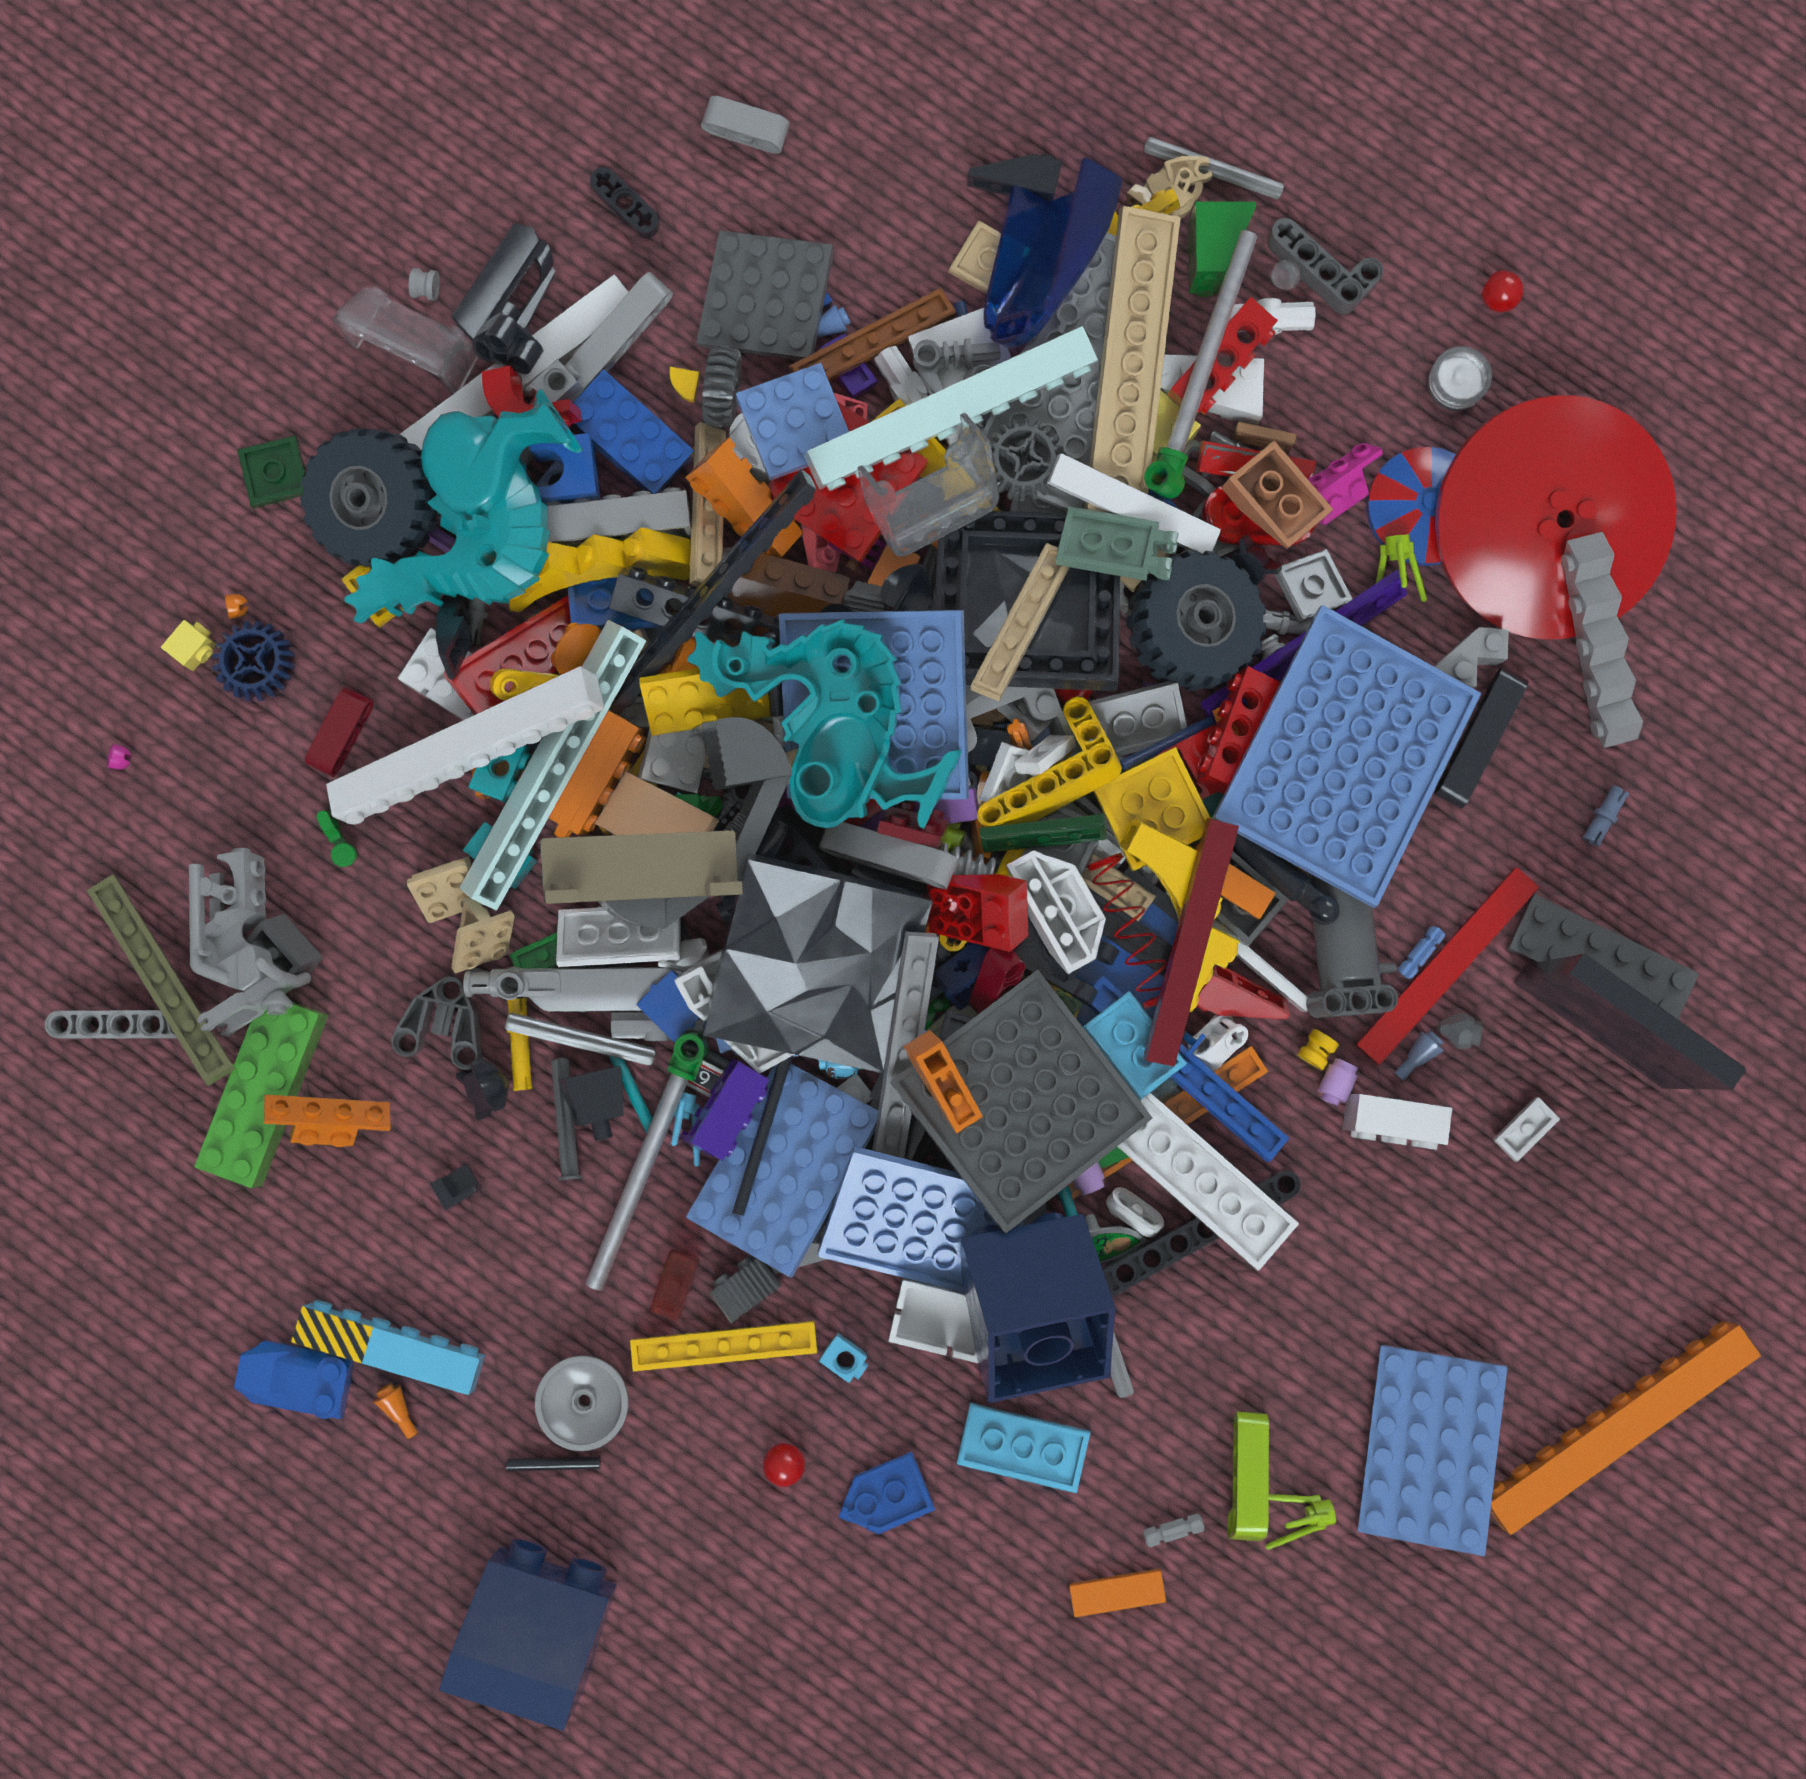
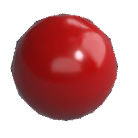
M1507 270L1496 271L1488 279L1481 296L1484 304L1490 310L1499 313L1509 312L1521 302L1524 288L1521 279L1515 273Z
M780 1443L772 1446L766 1452L763 1458L762 1469L765 1477L772 1484L778 1487H789L796 1484L802 1478L805 1472V1459L803 1453L796 1446L789 1443Z

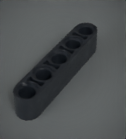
M1504 667L1499 668L1439 781L1434 795L1461 809L1467 804L1528 686L1529 680Z

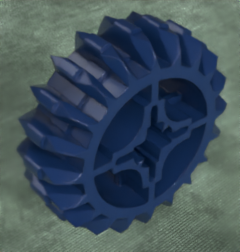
M244 621L242 630L237 625H232L234 634L229 635L224 632L222 636L226 639L225 643H215L216 647L221 649L220 653L212 654V658L219 661V663L212 666L215 672L220 673L216 680L219 683H225L223 686L225 691L228 693L233 691V696L238 699L244 696V699L248 702H252L254 697L259 701H264L265 692L272 698L276 697L274 688L277 687L280 690H285V685L281 682L284 678L289 681L292 680V676L286 672L296 668L295 664L288 661L295 657V653L288 650L292 645L291 642L287 639L283 640L284 633L280 630L275 631V627L271 624H267L264 627L262 622L255 621L252 627L251 623ZM251 640H265L262 644L258 643L252 648H246L243 645ZM274 651L275 663L273 669L271 670L269 667V660L273 656L272 652ZM237 653L239 661L233 669V660ZM246 654L255 657L257 664L262 669H259L255 665L253 666V663L250 661L251 659ZM259 674L264 677L263 680L257 683H243L246 679L250 680L254 675Z

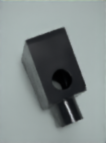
M621 1066L559 1079V1086L576 1126L591 1124L595 1141L613 1137L609 1119L623 1116L624 1113Z

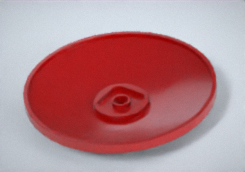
M1573 395L1540 397L1518 403L1494 415L1482 424L1458 450L1443 478L1435 514L1436 543L1443 569L1459 597L1471 610L1500 629H1509L1510 633L1529 638L1565 639L1576 637L1572 612L1569 608L1565 572L1561 564V556L1564 555L1567 541L1603 532L1615 554L1610 576L1622 596L1617 617L1620 618L1648 592L1661 573L1668 558L1673 542L1677 513L1673 479L1668 464L1653 438L1638 422L1616 407L1588 397ZM1566 510L1569 512L1571 520L1568 526L1562 528L1557 523V516L1561 511Z

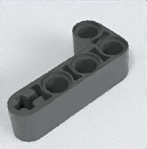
M1288 218L1277 220L1267 239L1270 251L1339 314H1348L1354 311L1375 289L1383 275L1384 270L1381 262L1371 257L1363 259L1348 272L1298 224ZM1298 253H1306L1310 260H1302ZM1325 272L1329 274L1332 280L1322 279L1319 273ZM1361 272L1370 273L1373 279H1365L1361 275ZM1347 292L1351 294L1353 300H1345L1341 293Z

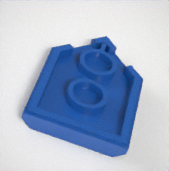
M912 1451L855 1475L838 1518L867 1528V1530L876 1534H881L935 1511V1506Z

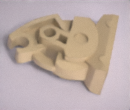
M1180 156L1164 162L1163 168L1158 173L1151 174L1144 187L1135 184L1127 192L1126 202L1131 206H1142L1151 201V196L1158 191H1168L1173 188L1178 197L1180 208L1170 215L1181 217L1180 219L1184 218L1192 210L1194 203L1200 197L1203 183L1212 179V171L1206 174H1202L1199 171L1201 166H1209V158L1202 156ZM1190 186H1195L1192 194L1188 192Z

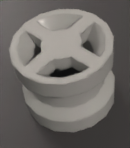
M412 268L408 285L410 297L419 298L420 296H426L428 300L436 301L440 287L439 272L435 270L423 272L420 268Z

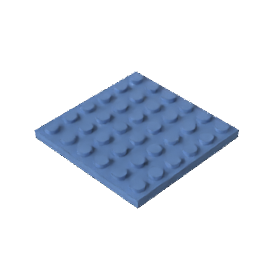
M964 610L779 614L780 645L785 643L788 646L801 635L808 636L821 624L828 626L842 619L846 621V624L866 626L865 630L884 635L882 641L897 658L894 664L902 683L899 686L903 712L897 715L896 733L892 735L888 752L891 766L895 771L902 774L916 773L936 766L946 753L960 750L962 754L941 799L969 798ZM842 655L837 659L838 670L842 673L849 670L851 662L846 655ZM792 679L782 682L784 719L810 695L807 686L801 681ZM785 741V752L799 748V744L793 741ZM790 783L787 784V799H792Z

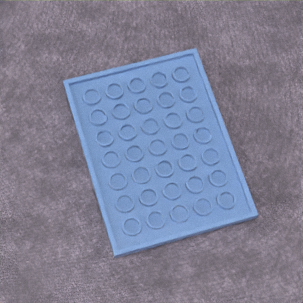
M1321 605L1212 819L1238 825L1237 834L1375 908L1378 906L1481 693L1326 606Z

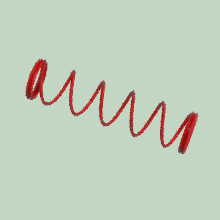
M1120 852L1111 855L1109 857H1106L1104 859H1101L1097 862L1088 865L1086 868L1088 869L1087 871L1090 872L1112 863L1094 877L1092 881L1094 885H1109L1131 882V884L1126 889H1124L1122 892H1120L1111 900H1109L1104 905L1103 910L1106 912H1117L1132 909H1142V911L1137 916H1135L1133 919H1131L1122 927H1120L1115 932L1114 937L1123 939L1140 936H1153V938L1148 943H1146L1140 949L1131 954L1126 959L1125 964L1140 965L1163 962L1164 965L1159 970H1157L1147 979L1142 981L1136 987V991L1138 992L1161 990V987L1149 989L1139 988L1143 984L1148 982L1150 979H1152L1154 976H1156L1158 973H1160L1166 967L1167 961L1148 960L1131 963L1128 962L1132 957H1134L1136 954H1138L1147 946H1149L1156 939V934L1140 933L1117 936V934L1121 930H1123L1129 924L1138 919L1145 912V908L1142 906H1133L1117 909H1106V907L1110 903H1112L1118 897L1127 892L1134 885V881L1127 879L1110 882H1095V880L1098 877H1100L1103 873H1105L1107 870L1116 865L1124 857L1122 855L1123 853ZM1159 996L1143 1002V1008L1157 1005Z

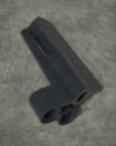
M514 223L451 315V318L472 341L474 351L482 360L486 362L495 361L504 367L510 366L516 372L525 375L531 372L544 352L542 345L529 334L530 330L527 327L555 276L551 250L544 240H538L533 227ZM535 261L539 267L540 280L525 304L518 309L515 305L508 302V299L532 262Z

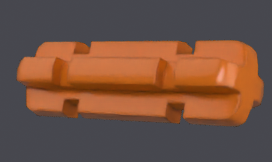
M1013 719V723L1007 725V731L1012 744L1031 750L1033 746L1025 724L1020 723L1019 719Z

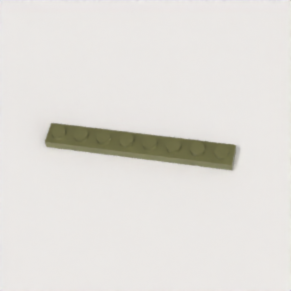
M113 874L86 890L204 1083L210 1086L235 1070L236 1068L213 1031L200 1029L207 1022L197 1023L198 1017L201 1015L200 1010L118 878Z

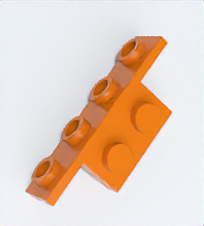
M264 1095V1124L292 1125L290 1143H300L307 1146L314 1144L333 1145L335 1147L353 1146L358 1129L390 1131V1102Z

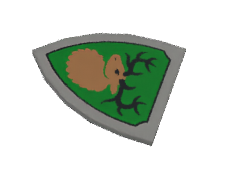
M1090 1214L1085 1217L1100 1264L1114 1260L1147 1241L1138 1231L1124 1228L1122 1225L1100 1228L1095 1215Z

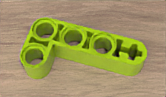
M1236 1411L1233 1421L1232 1509L1228 1513V1539L1262 1541L1267 1537L1269 1522L1268 1414Z

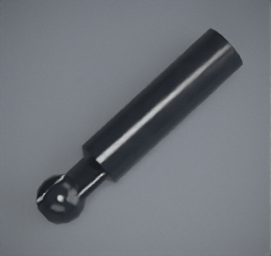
M1237 834L1233 851L1290 901H1297L1310 912L1313 921L1320 925H1328L1337 920L1340 914L1338 902L1335 898L1324 895L1311 883L1312 878L1298 866Z

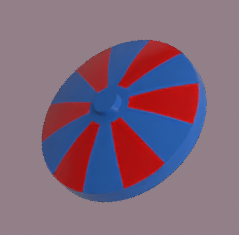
M1418 447L1399 453L1380 469L1370 485L1366 501L1368 523L1380 545H1386L1385 537L1408 534L1410 542L1414 544V554L1418 565L1433 566L1442 564L1436 543V506L1443 478L1456 454L1441 448ZM1409 558L1405 560L1406 563H1410Z

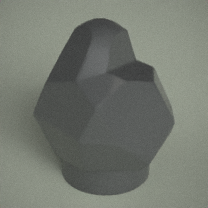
M1459 1013L1438 1023V1033L1447 1036L1449 1042L1457 1049H1469L1471 1045L1480 1046L1483 1022L1475 1021V1018L1465 1013Z

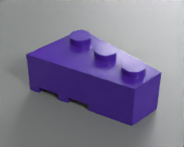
M731 1060L710 1090L712 1094L704 1108L699 1107L695 1112L694 1116L698 1119L689 1133L683 1130L678 1138L705 1154L723 1161L725 1156L729 1157L736 1148L737 1141L735 1139L740 1130H745L753 1117L751 1111L756 1102L760 1103L766 1096L768 1091L766 1085L769 1079L743 1063Z

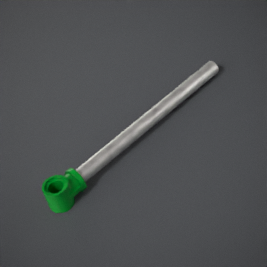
M1241 230L1167 446L1159 448L1156 462L1148 466L1145 471L1144 481L1146 486L1165 499L1177 497L1184 488L1185 480L1182 472L1185 463H1187L1188 456L1183 452L1258 237L1250 231Z
M688 1032L679 1037L675 1042L674 1051L666 1069L671 1073L586 1280L585 1284L595 1290L603 1289L688 1080L695 1081L703 1059L708 1053V1040L699 1032ZM687 1040H693L697 1043L699 1051L696 1056H691L685 1051L684 1046Z

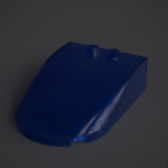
M1085 157L1081 161L1073 193L1047 202L1018 185L1012 186L984 304V326L990 330L991 336L989 338L1007 348H1016L1029 342L1044 328L1072 291L1108 232L1117 206L1123 178Z

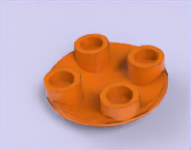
M575 622L570 623L566 627L564 635L560 638L555 651L550 657L552 665L556 667L560 675L583 666L602 631L601 629L592 624H578Z

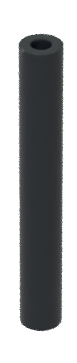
M600 1456L507 1459V1471L601 1468Z

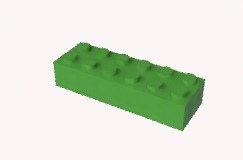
M292 1002L293 1007L286 1009V1014L269 1015L267 1010H265L264 1014L250 1022L234 1063L236 1069L229 1076L195 1163V1168L249 1188L263 1186L286 1125L264 1124V1095L298 1096L329 1015Z

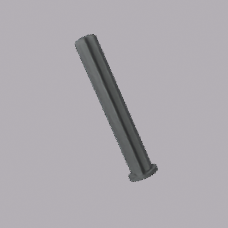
M556 1058L552 1060L551 1066L561 1177H558L559 1181L583 1178V1176L579 1175L574 1120L558 1083L559 1079L570 1077L569 1060L567 1058Z

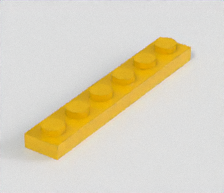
M815 1321L630 1340L633 1372L814 1354L818 1352Z

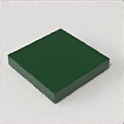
M295 435L237 450L250 506L253 509L303 496L301 481L302 476L306 475L298 438Z

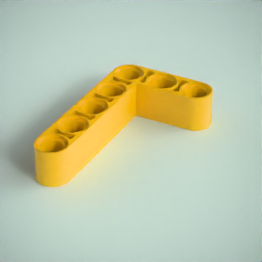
M1082 697L1072 698L1065 704L1063 709L1064 716L1082 752L983 803L977 811V819L982 827L1035 822L1115 780L1120 775L1122 770L1121 763L1086 699Z

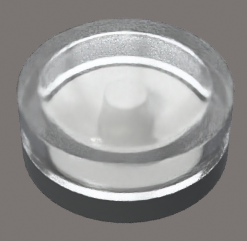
M1459 346L1446 350L1438 357L1428 373L1427 388L1431 398L1440 407L1449 411H1465L1472 408L1490 388L1492 381L1490 364L1483 354L1470 347Z

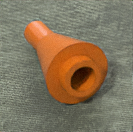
M389 1383L376 1391L377 1397L373 1400V1403L393 1422L399 1425L406 1439L416 1435L418 1432L408 1417L409 1413L400 1384L393 1386L392 1383Z

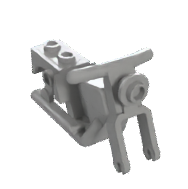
M235 848L230 853L217 855V859L229 864L233 872L234 887L224 885L223 873L209 874V878L204 877L203 865H189L191 969L198 975L243 991L234 994L198 1017L197 1023H203L208 1020V1023L200 1028L204 1031H211L215 1026L218 1029H222L228 1025L227 1029L220 1033V1035L225 1037L232 1036L235 1031L264 1014L265 1010H267L269 1015L286 1014V1009L292 1008L293 1003L285 993L311 981L309 973L303 972L294 975L280 970L273 965L269 950L249 944L243 937L244 933L267 919L265 918L264 858L252 853L248 848ZM211 895L212 899H209L210 922L205 924L204 896ZM225 904L230 905V907L225 909Z

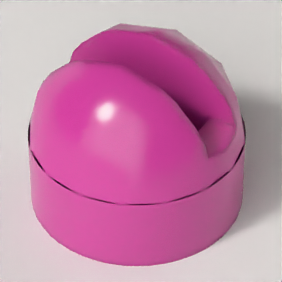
M112 744L107 759V767L113 769L127 768L130 765V761L124 758H132L130 751L123 746Z

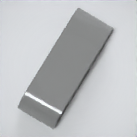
M719 96L710 97L701 122V128L709 134L774 154L781 153L790 126V122L781 115Z

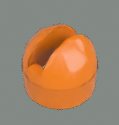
M240 594L225 595L229 619L239 618L247 613L249 607L242 605L247 602L244 596Z

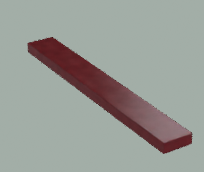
M1210 818L1206 819L1143 1059L1146 1061L1175 1067L1239 829L1238 825Z

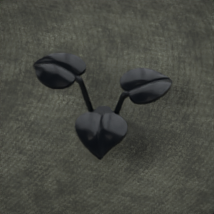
M920 564L906 565L898 568L885 579L881 588V599L886 605L894 607L892 611H926L932 601V587L924 566ZM833 603L823 608L819 613L855 611L846 604Z

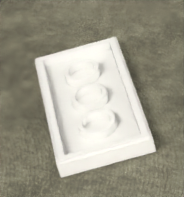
M603 907L558 910L556 954L558 967L680 960L681 917L665 929L629 924L614 917Z

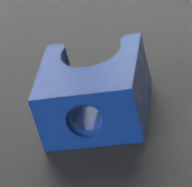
M590 433L574 435L583 448V451L580 453H573L562 444L539 443L529 445L535 461L541 463L557 461L564 466L563 474L559 481L550 486H538L543 503L556 501L560 502L561 505L571 504L573 500L578 498H589L591 501L600 500L595 447Z

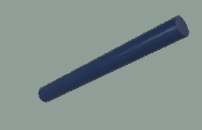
M1207 717L1119 760L1122 766L1121 772H1125L1155 757L1175 744L1215 725L1214 720L1211 717Z

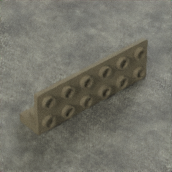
M734 831L541 839L543 904L743 894L742 881L737 882L736 839Z

